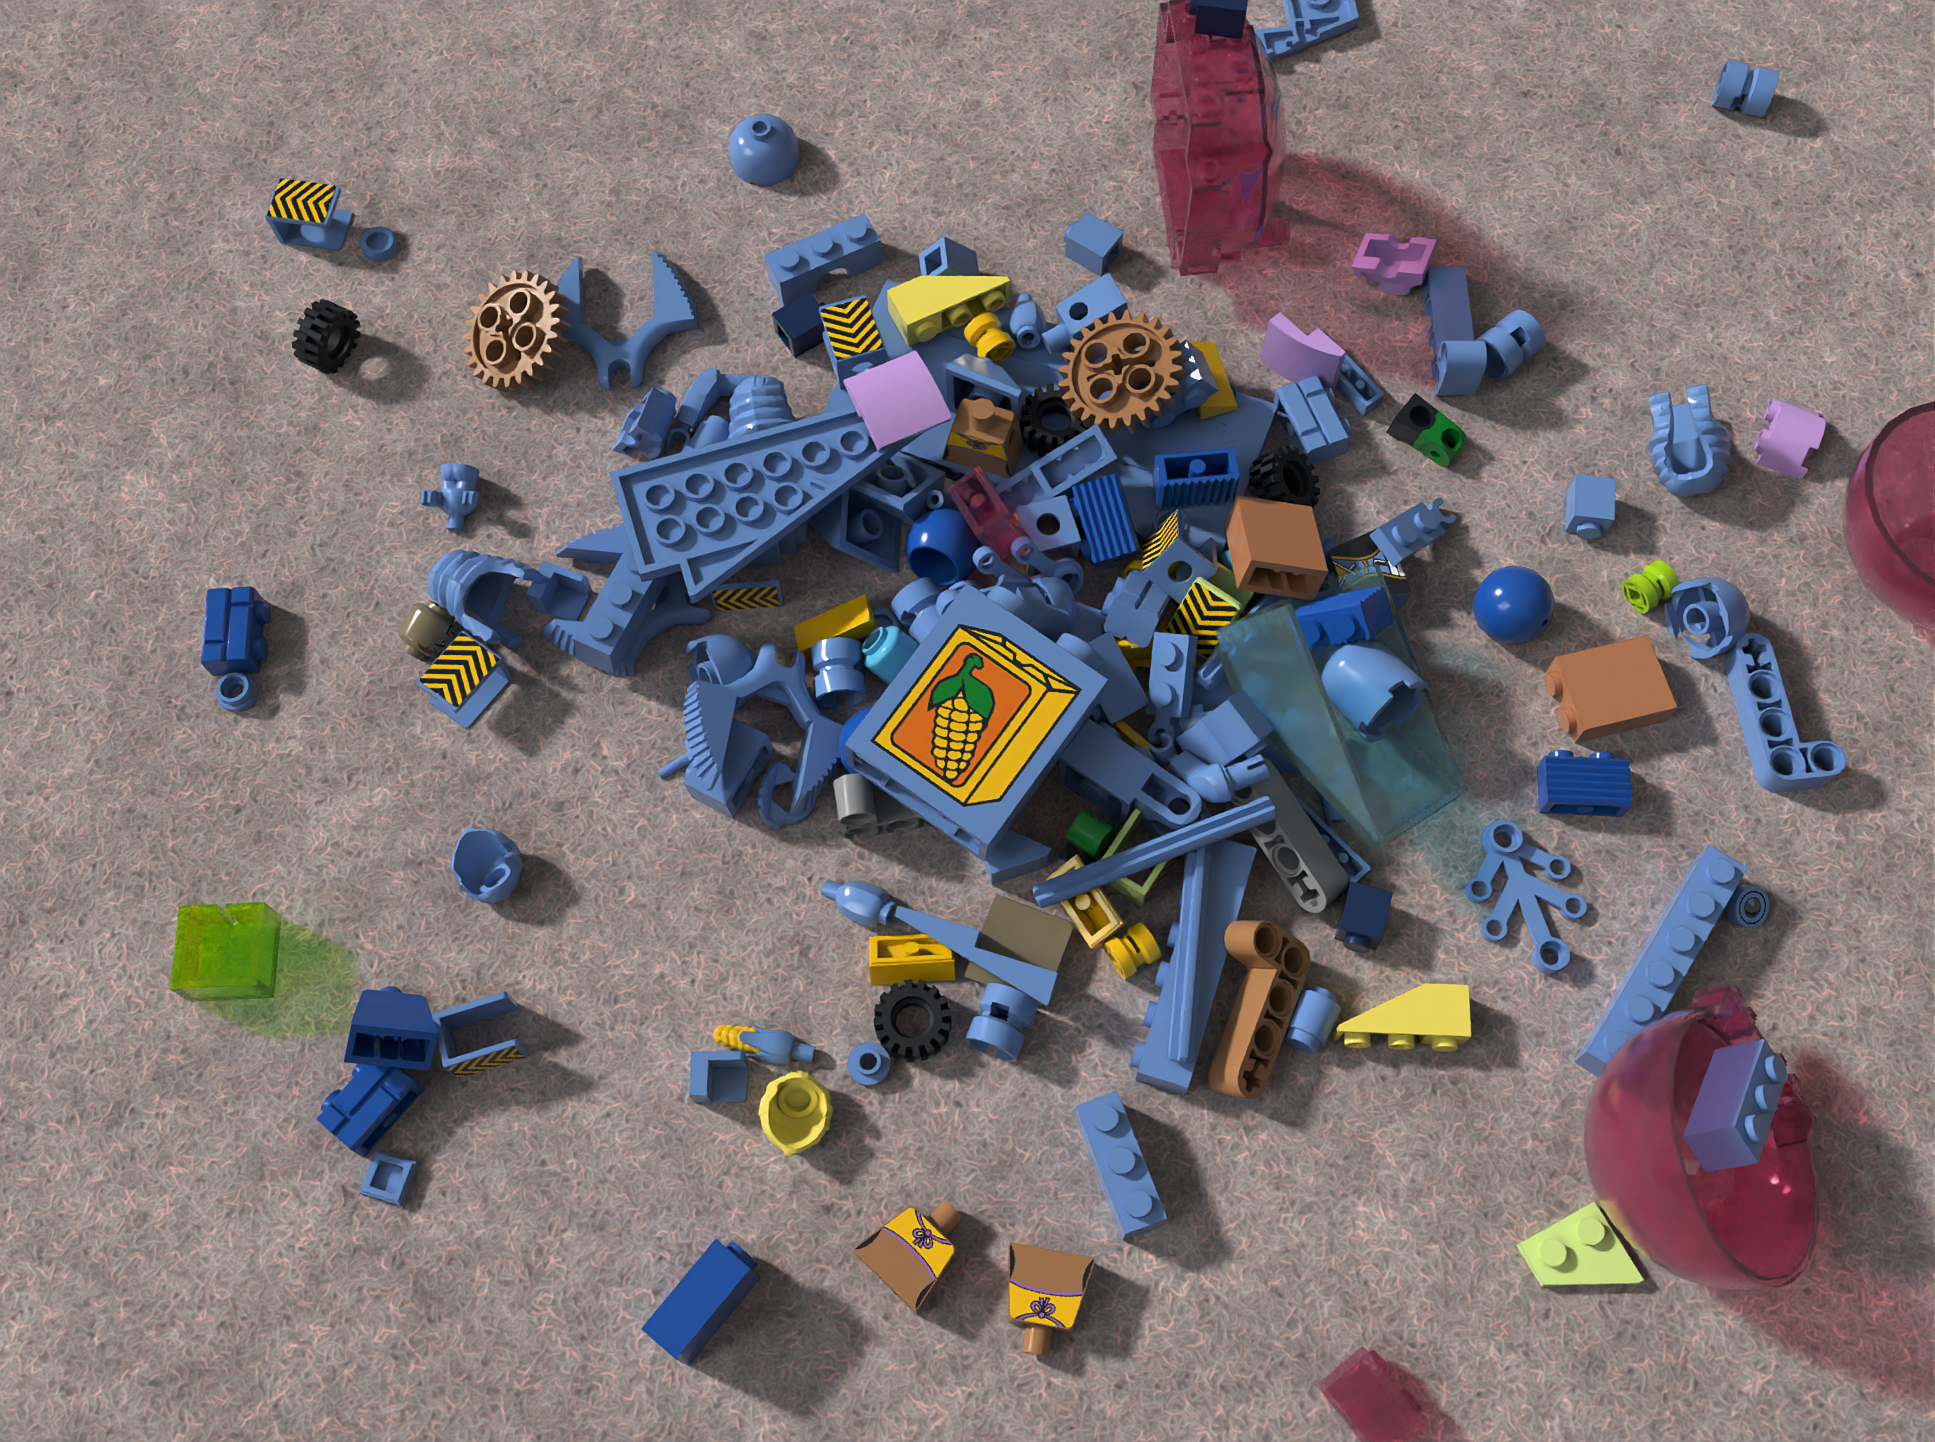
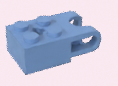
M1088 718L1059 757V782L1123 825L1135 808L1141 811L1139 826L1158 838L1171 833L1166 826L1179 830L1192 825L1200 815L1201 798L1192 787L1155 763L1154 756L1143 747L1138 745L1131 747L1119 739L1120 734L1104 722H1100L1098 725ZM1182 798L1187 800L1189 802L1190 807H1188L1180 799Z

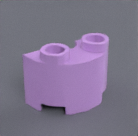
M1365 233L1351 268L1357 278L1360 279L1364 275L1367 279L1378 282L1379 286L1377 289L1394 295L1409 294L1412 287L1422 284L1436 251L1437 239L1412 237L1409 243L1403 244L1399 243V240L1391 234Z
M1772 398L1763 417L1764 420L1770 421L1769 430L1764 428L1761 430L1754 446V450L1760 452L1757 465L1802 480L1808 471L1806 467L1813 449L1818 450L1827 419H1824V415Z

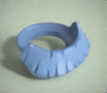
M780 762L773 764L772 767L767 769L766 775L762 777L763 782H761V788L758 792L760 796L758 798L760 817L775 830L780 829L785 824L795 825L801 823L811 815L816 805L815 801L814 804L811 803L810 808L807 810L804 808L802 814L793 816L773 802L772 791L774 787L785 783H794L795 769L792 766L786 765V763Z

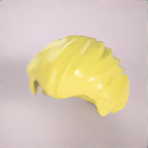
M800 1070L790 1072L770 1082L760 1102L759 1116L763 1132L769 1141L789 1157L820 1142L826 1131L830 1130L833 1114L832 1097L829 1095V1090L816 1080L814 1075Z

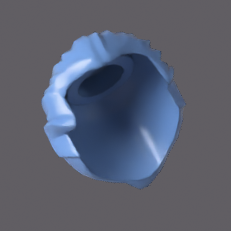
M469 826L464 829L459 837L452 857L451 872L459 882V889L467 892V897H471L473 901H480L481 903L501 902L511 896V892L516 889V885L519 883L520 872L523 869V863L519 857L521 851L513 840L500 831L476 829Z

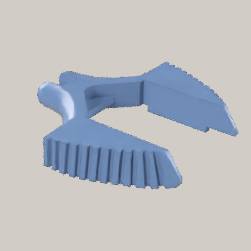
M659 251L652 252L655 318H650L630 339L605 340L585 324L582 256L574 258L556 285L559 287L558 293L566 297L562 306L570 310V313L562 320L571 324V328L562 331V336L570 342H575L589 353L596 363L599 383L607 390H611L612 374L622 368L630 370L633 388L639 387L644 378L646 358L661 340L672 333L699 329L697 305L692 297V293L689 291L688 286L685 285L686 283L678 272L677 267L673 265L671 260L666 259V255Z
M620 524L619 527L612 526V529L605 528L603 532L597 530L596 534L591 532L588 536L584 535L557 551L556 556L582 559L587 563L616 565L630 542L625 525ZM680 572L673 573L669 577L656 600L655 608L648 614L615 675L622 673L623 676L630 674V676L635 677L637 664L645 646L663 631L676 625L705 624L711 618L712 613L709 610L693 607L687 603L690 597L683 574ZM554 619L544 625V634L547 639L552 638L555 646L560 645V650L564 652L569 651V655L576 656V659H578L573 638L583 622Z
M768 642L761 647L753 669L744 677L727 685L713 684L702 680L693 682L687 688L688 694L685 696L687 701L684 702L686 710L683 711V716H685L683 723L686 724L684 729L688 733L686 739L689 741L688 748L691 749L690 756L694 758L692 765L693 768H697L695 773L697 777L702 778L700 784L703 788L712 791L722 771L735 706L754 696L786 705L800 728L805 729L799 751L792 788L794 792L789 815L797 816L803 813L804 808L806 810L810 808L811 803L814 804L817 800V795H821L822 789L827 787V783H830L831 778L838 771L841 763L838 743L840 732L844 725L824 716L811 698L805 684L806 657L797 649L792 657L790 667H783L775 659L776 643Z

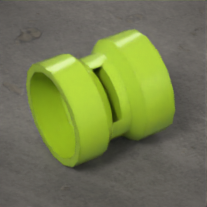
M1655 560L1643 568L1642 574H1633L1622 581L1621 591L1637 612L1645 614L1655 608L1660 599L1667 600L1672 597L1675 592L1671 593V591L1680 582L1674 570L1662 560Z

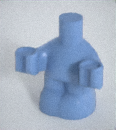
M442 464V492L422 490L421 505L427 507L436 506L449 515L447 530L463 531L464 517L469 515L478 506L479 492L475 490L480 475L479 469L466 464Z

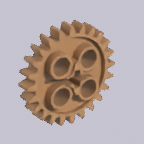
M513 270L511 278L503 274L500 275L499 286L489 282L490 293L488 295L478 294L481 301L480 306L470 307L471 311L475 314L474 319L465 320V324L471 327V331L462 335L463 339L470 342L463 349V353L471 356L466 364L475 369L473 375L481 379L482 383L506 393L509 389L519 393L521 386L531 389L533 378L543 382V370L547 368L554 371L555 369L551 361L552 358L563 357V354L558 350L559 344H566L569 341L562 336V331L571 328V324L562 320L570 313V310L562 306L566 297L558 293L559 287L537 273L535 275L525 270L521 274Z
M1125 310L1122 320H1117L1114 313L1109 312L1108 323L1103 324L1098 318H1095V329L1093 331L1085 327L1081 328L1084 336L1082 341L1077 339L1070 340L1075 350L1074 352H1064L1062 354L1068 365L1058 368L1059 373L1064 379L1058 383V386L1065 393L1062 396L1063 401L1067 407H1071L1070 411L1076 419L1081 418L1085 427L1089 428L1095 423L1098 424L1102 433H1104L1109 425L1114 435L1118 436L1121 427L1126 425L1130 433L1134 434L1137 422L1141 421L1146 428H1149V416L1153 414L1160 419L1164 418L1160 409L1162 405L1174 407L1175 403L1170 393H1182L1183 391L1176 380L1186 378V373L1183 367L1180 366L1186 362L1182 351H1179L1182 347L1177 337H1173L1174 335L1168 325L1162 327L1158 317L1155 316L1149 321L1145 312L1141 311L1136 319L1133 320L1129 310ZM1145 346L1141 352L1132 354L1137 347ZM1106 356L1104 361L1094 364L1099 357ZM1151 381L1146 388L1136 390L1142 382ZM1112 390L1107 398L1099 399L1104 392Z

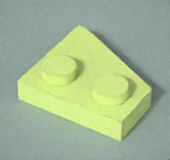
M1595 1201L1516 1245L1541 1286L1635 1285L1644 1280Z

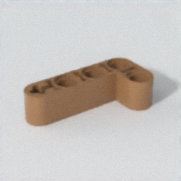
M1237 920L1227 927L1224 943L1227 952L1248 968L1210 1065L1208 1079L1211 1089L1218 1095L1255 1099L1266 1088L1308 974L1311 960L1309 950L1305 944L1276 923L1262 920Z

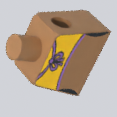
M981 398L975 401L962 399L946 442L942 460L1006 478L1014 476L1024 449V441L1016 414L1010 410L995 407L988 399Z
M945 1200L941 1202L927 1219L913 1205H910L858 1244L853 1251L917 1316L958 1254L957 1248L946 1237L963 1218Z
M1009 1243L1008 1322L1026 1326L1022 1353L1049 1357L1053 1331L1071 1334L1094 1266V1257Z

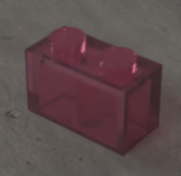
M979 465L947 488L948 493L975 536L984 546H991L999 555L1000 560H1004L1011 554L1010 547L1015 539L1021 536L1030 538L1001 492Z
M1364 1346L1356 1349L1315 1384L1360 1442H1406L1426 1424L1418 1415L1422 1412L1420 1404L1405 1388H1402L1400 1391L1387 1376L1391 1373L1389 1366L1373 1349L1369 1353Z

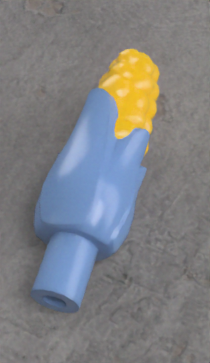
M731 1024L727 1026L719 1025L713 1032V1038L722 1046L743 1051L747 1057L765 1060L778 1066L787 1065L791 1059L812 1063L816 1046L795 1042V1036L790 1032L763 1029L754 1024L751 1028L748 1026L734 1027Z

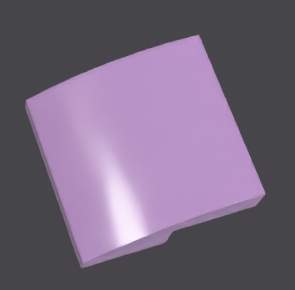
M1279 312L1269 320L1260 361L1292 383L1296 382V384L1303 379L1317 375L1323 386H1329L1334 392L1346 352L1320 328H1317L1307 336Z
M916 350L843 381L859 418L863 417L878 451L947 423L952 419L940 390Z

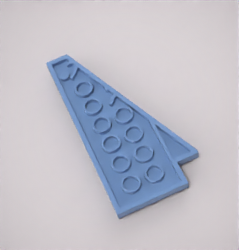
M853 405L609 472L641 581L644 582L682 571L691 603L698 602L923 433L878 451L863 417L859 418Z

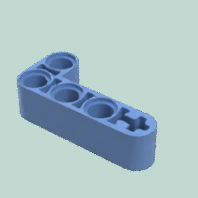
M1429 266L1422 282L1425 316L1430 318V328H1427L1429 347H1433L1434 360H1431L1432 378L1437 380L1438 392H1434V395L1473 396L1479 387L1486 369L1487 350L1483 340L1474 341L1465 267Z
M1758 633L1745 634L1726 653L1724 666L1758 784L1763 789L1776 793L1816 789L1826 786L1845 769L1847 760L1843 749L1831 741L1800 743L1770 641ZM1752 690L1761 693L1764 699L1757 697ZM1763 727L1770 729L1775 737L1768 735ZM1814 760L1819 761L1822 765H1824L1826 771L1820 769L1815 764ZM1773 764L1780 766L1786 775L1778 773Z

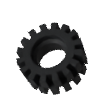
M320 299V302L315 301L311 303L312 309L307 307L304 310L306 316L304 319L299 318L297 324L300 325L299 330H294L293 336L297 340L292 342V348L296 349L294 356L298 358V361L323 373L334 374L337 372L338 366L342 367L345 363L344 360L349 358L351 349H355L358 345L354 341L356 338H360V331L356 330L360 327V321L356 320L358 316L353 311L329 300Z
M1054 383L1047 384L1046 392H1043L1041 387L1034 389V397L1029 394L1021 408L1024 443L1028 441V449L1031 452L1038 448L1039 457L1045 456L1046 452L1050 453L1089 429L1085 427L1081 418L1076 419L1070 411L1071 407H1067L1062 399L1065 393L1061 389L1054 390ZM1060 413L1067 416L1071 423L1066 429L1053 431L1043 427L1040 421L1047 414Z
M1285 445L1254 460L1252 463L1254 466L1249 471V474L1254 477L1249 479V486H1253L1256 491L1251 492L1253 498L1258 497L1260 499L1310 506L1314 509V506L1319 501L1316 496L1320 495V488L1315 486L1319 482L1318 475H1312L1311 471L1315 468L1312 463L1306 464L1308 457L1304 453L1299 455L1298 448H1290V445Z
M912 979L904 980L905 985L898 986L895 983L890 986L891 991L889 993L884 991L880 996V1003L876 1004L874 1009V1028L881 1046L886 1051H889L892 1057L898 1060L904 1058L906 1062H914V1059L924 1061L929 1059V1055L939 1053L941 1046L947 1043L952 1026L951 1011L948 1007L947 999L945 996L940 995L939 989L934 985L930 988L927 986L926 981L919 980L918 984H912ZM906 1007H920L929 1015V1026L919 1036H906L896 1026L898 1014Z

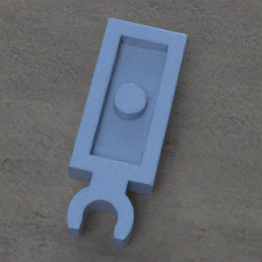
M1436 498L1427 507L1423 501L1381 525L1369 535L1393 567L1438 540L1446 533L1445 529L1455 522L1457 517L1454 514L1445 517L1440 513L1439 506L1444 502L1442 498Z
M1154 632L1147 697L1150 703L1147 704L1146 714L1156 715V718L1148 731L1149 743L1162 744L1160 734L1166 730L1173 738L1174 745L1179 746L1175 741L1183 733L1179 725V718H1190L1198 636Z

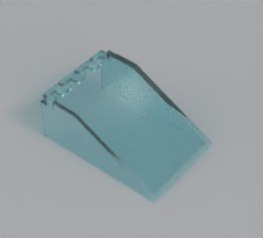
M1378 564L1360 568L1322 583L1315 598L1382 586L1394 620L1391 625L1373 638L1386 645L1424 680ZM1286 597L1240 620L1219 628L1216 636L1220 646L1215 649L1233 694L1235 695L1241 689L1246 692L1274 729L1267 735L1270 741L1373 850L1384 847L1467 792L1464 780L1427 688L1420 690V694L1425 699L1415 714L1400 728L1392 723L1381 731L1384 738L1372 743L1365 741L1330 702L1321 676L1328 662L1327 655L1335 646L1329 645L1326 648L1323 646L1320 649L1316 647L1311 650L1307 645L1295 614L1296 609H1299L1311 600Z

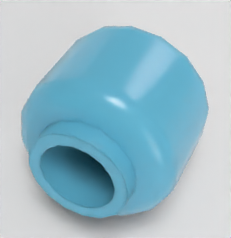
M897 626L878 627L870 633L863 643V664L878 678L890 685L919 647V644Z

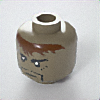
M428 600L426 604H414L398 628L399 637L406 642L402 649L420 661H424L426 656L438 658L459 632L458 626L454 622L455 616H451L446 608L439 607V604L432 600Z

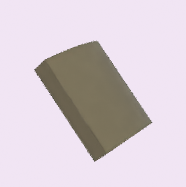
M997 894L981 930L984 934L979 949L1058 972L1075 924ZM969 962L964 977L986 985L988 983H999L1019 990L974 962ZM1036 1000V1001L1039 1003V1005L1045 1006V1004H1043V1003H1041L1040 1001Z

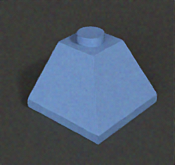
M968 353L949 362L946 367L947 404L949 411L957 413L962 399L973 401L981 398L988 399L995 407L1014 412L1021 430L1022 390L1001 366L996 365L995 362L986 357L978 358Z
M897 452L849 489L886 513L901 519L906 524L913 525L922 514L934 510L926 504V496L932 490H944L946 473L901 452Z
M850 489L846 490L812 516L811 526L835 549L889 573L899 572L901 519L886 513Z

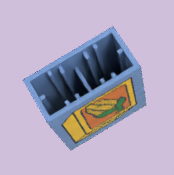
M966 583L847 740L845 751L849 767L985 862L1059 761V757L1101 703L1108 679L1098 673L1104 661L1089 644L1068 633H1063L1055 643L1028 625L1034 618V613L1028 604L1016 594L1001 586H994L986 596Z

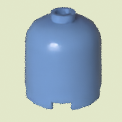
M1375 638L1369 641L1365 639L1362 642L1356 641L1355 643L1350 642L1348 644L1343 643L1340 646L1336 645L1327 655L1328 662L1321 676L1323 692L1327 699L1365 741L1372 743L1382 740L1384 738L1381 733L1382 730L1389 727L1392 723L1400 728L1415 714L1424 702L1425 698L1420 694V690L1426 689L1428 684L1386 645Z

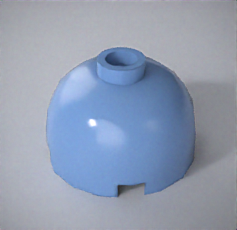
M755 114L746 117L736 126L729 140V160L734 173L740 179L750 184L752 182L762 184V186H771L785 181L794 174L800 158V146L792 127L785 121L771 114Z
M1700 577L1684 581L1675 586L1671 593L1675 592V594L1673 595L1672 602L1666 603L1664 610L1665 623L1675 639L1679 631L1681 632L1693 653L1688 654L1689 656L1700 659L1718 656L1732 649L1737 641L1743 638L1748 631L1750 622L1749 605L1744 594L1734 584L1719 577ZM1683 623L1693 635L1700 636L1710 633L1711 638L1701 642L1691 640L1683 635Z
M720 633L705 636L689 642L686 647V656L693 653L694 664L687 667L691 684L696 680L719 685L730 684L751 671L758 659L753 650H749L743 642L727 634ZM750 699L735 706L734 711L746 705Z

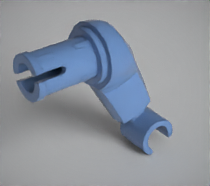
M716 367L703 370L683 397L675 417V421L680 423L679 428L672 429L667 436L668 450L674 440L682 439L685 441L681 449L682 452L685 445L688 446L690 442L688 434L690 429L697 430L708 410L717 404V400L720 401V397H732L734 389L738 384L750 377H754L755 374H720V370H717Z
M1167 733L1160 734L1164 748L1157 749L1152 744H1148L1150 752L1155 758V763L1160 767L1169 766V773L1192 787L1202 800L1211 803L1231 801L1232 797L1235 796V791L1264 780H1270L1266 764L1262 763L1264 760L1261 754L1225 768L1223 764L1219 765L1218 763L1207 765L1187 750L1177 755L1173 738Z

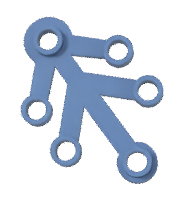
M1021 536L1013 541L1010 547L1011 554L1018 563H1030L1043 574L1027 577L1000 560L999 555L991 546H982L973 555V563L981 573L992 574L997 578L1005 574L1014 578L1028 579V583H1031L1036 578H1059L1070 586L1073 595L1083 585V569L1076 560L1062 558L1054 561L1040 552L1034 542L1027 536ZM1029 547L1026 552L1020 554L1022 549ZM991 556L988 562L982 563L985 558ZM994 586L979 591L987 596ZM949 589L943 591L938 596L936 611L940 617L960 591Z
M1507 820L1494 821L1483 831L1481 842L1487 854L1476 877L1472 878L1467 883L1468 885L1465 886V895L1473 903L1481 904L1486 902L1492 894L1490 883L1501 863L1507 874L1508 881L1491 916L1481 923L1480 934L1488 942L1497 943L1501 941L1507 934L1508 928L1506 923L1518 902L1535 945L1532 951L1534 966L1542 973L1556 974L1568 964L1570 950L1564 941L1551 937L1536 898L1559 909L1560 914L1570 921L1580 919L1587 910V904L1580 895L1567 894L1527 874L1521 860L1535 865L1543 869L1544 875L1549 880L1561 882L1571 872V865L1565 857L1560 855L1552 856L1526 843L1521 829L1515 823ZM1497 835L1506 836L1509 839L1510 845L1508 847L1499 846L1496 843L1495 837ZM1557 862L1561 864L1564 868V874H1554L1550 869V863ZM1473 884L1482 885L1485 888L1486 894L1482 897L1474 895L1471 886ZM1566 902H1576L1580 907V912L1578 914L1570 913L1566 908ZM1491 922L1496 923L1501 929V934L1498 936L1489 934L1486 928L1487 924ZM1542 952H1552L1556 957V963L1552 965L1545 963L1542 959Z

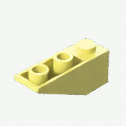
M919 276L887 290L888 312L907 345L911 346L917 342L929 341L938 333L949 328L961 327L972 318L983 313L995 312L1001 309L1005 304L1009 303L1010 280L1007 276Z
M1422 984L1339 1024L1333 1033V1040H1338L1344 1034V1045L1346 1047L1367 1048L1371 1046V1033L1388 1034L1389 1049L1409 1050L1415 1048L1414 1035H1419V1043L1432 1044V1050L1456 1051L1458 1050V1045H1463L1471 1037L1469 985Z

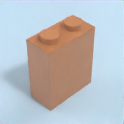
M1237 495L1224 523L1237 590L1313 601L1328 573V568L1312 507Z
M1648 635L1556 656L1544 677L1549 695L1556 696L1560 705L1559 722L1561 728L1565 733H1571L1574 743L1665 722L1678 708Z

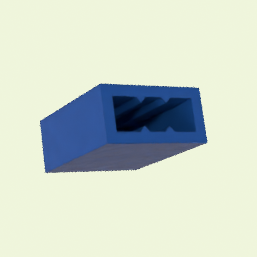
M715 1239L641 1329L674 1359L689 1366L760 1280L753 1271L758 1263L733 1240L725 1247Z

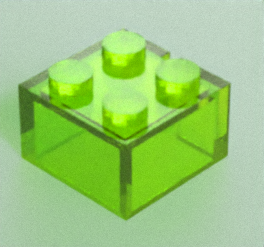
M265 902L226 904L225 910L218 904L179 906L170 990L189 1002L274 998L282 916Z

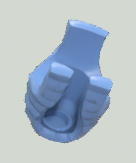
M754 376L738 384L734 389L733 396L729 400L731 405L729 409L731 422L728 429L730 434L727 440L797 421L791 414L792 408L787 404L783 382L771 376Z
M1707 383L1686 388L1688 403L1679 404L1674 407L1672 406L1670 392L1649 395L1653 435L1647 445V449L1651 454L1650 461L1654 465L1653 471L1659 476L1660 485L1665 486L1670 493L1681 497L1689 498L1712 492L1721 484L1723 476L1729 472L1727 464L1731 460L1729 454L1732 446L1729 441L1731 433L1714 418Z
M460 549L444 555L435 563L430 570V574H428L427 589L432 600L438 601L439 607L446 608L449 614L455 616V620L465 630L472 632L475 637L481 638L490 644L500 642L507 647L517 648L522 644V636L507 628L499 620L505 608L511 587L517 578L533 581L538 584H542L546 578L527 563L494 555H480L475 551L467 552Z

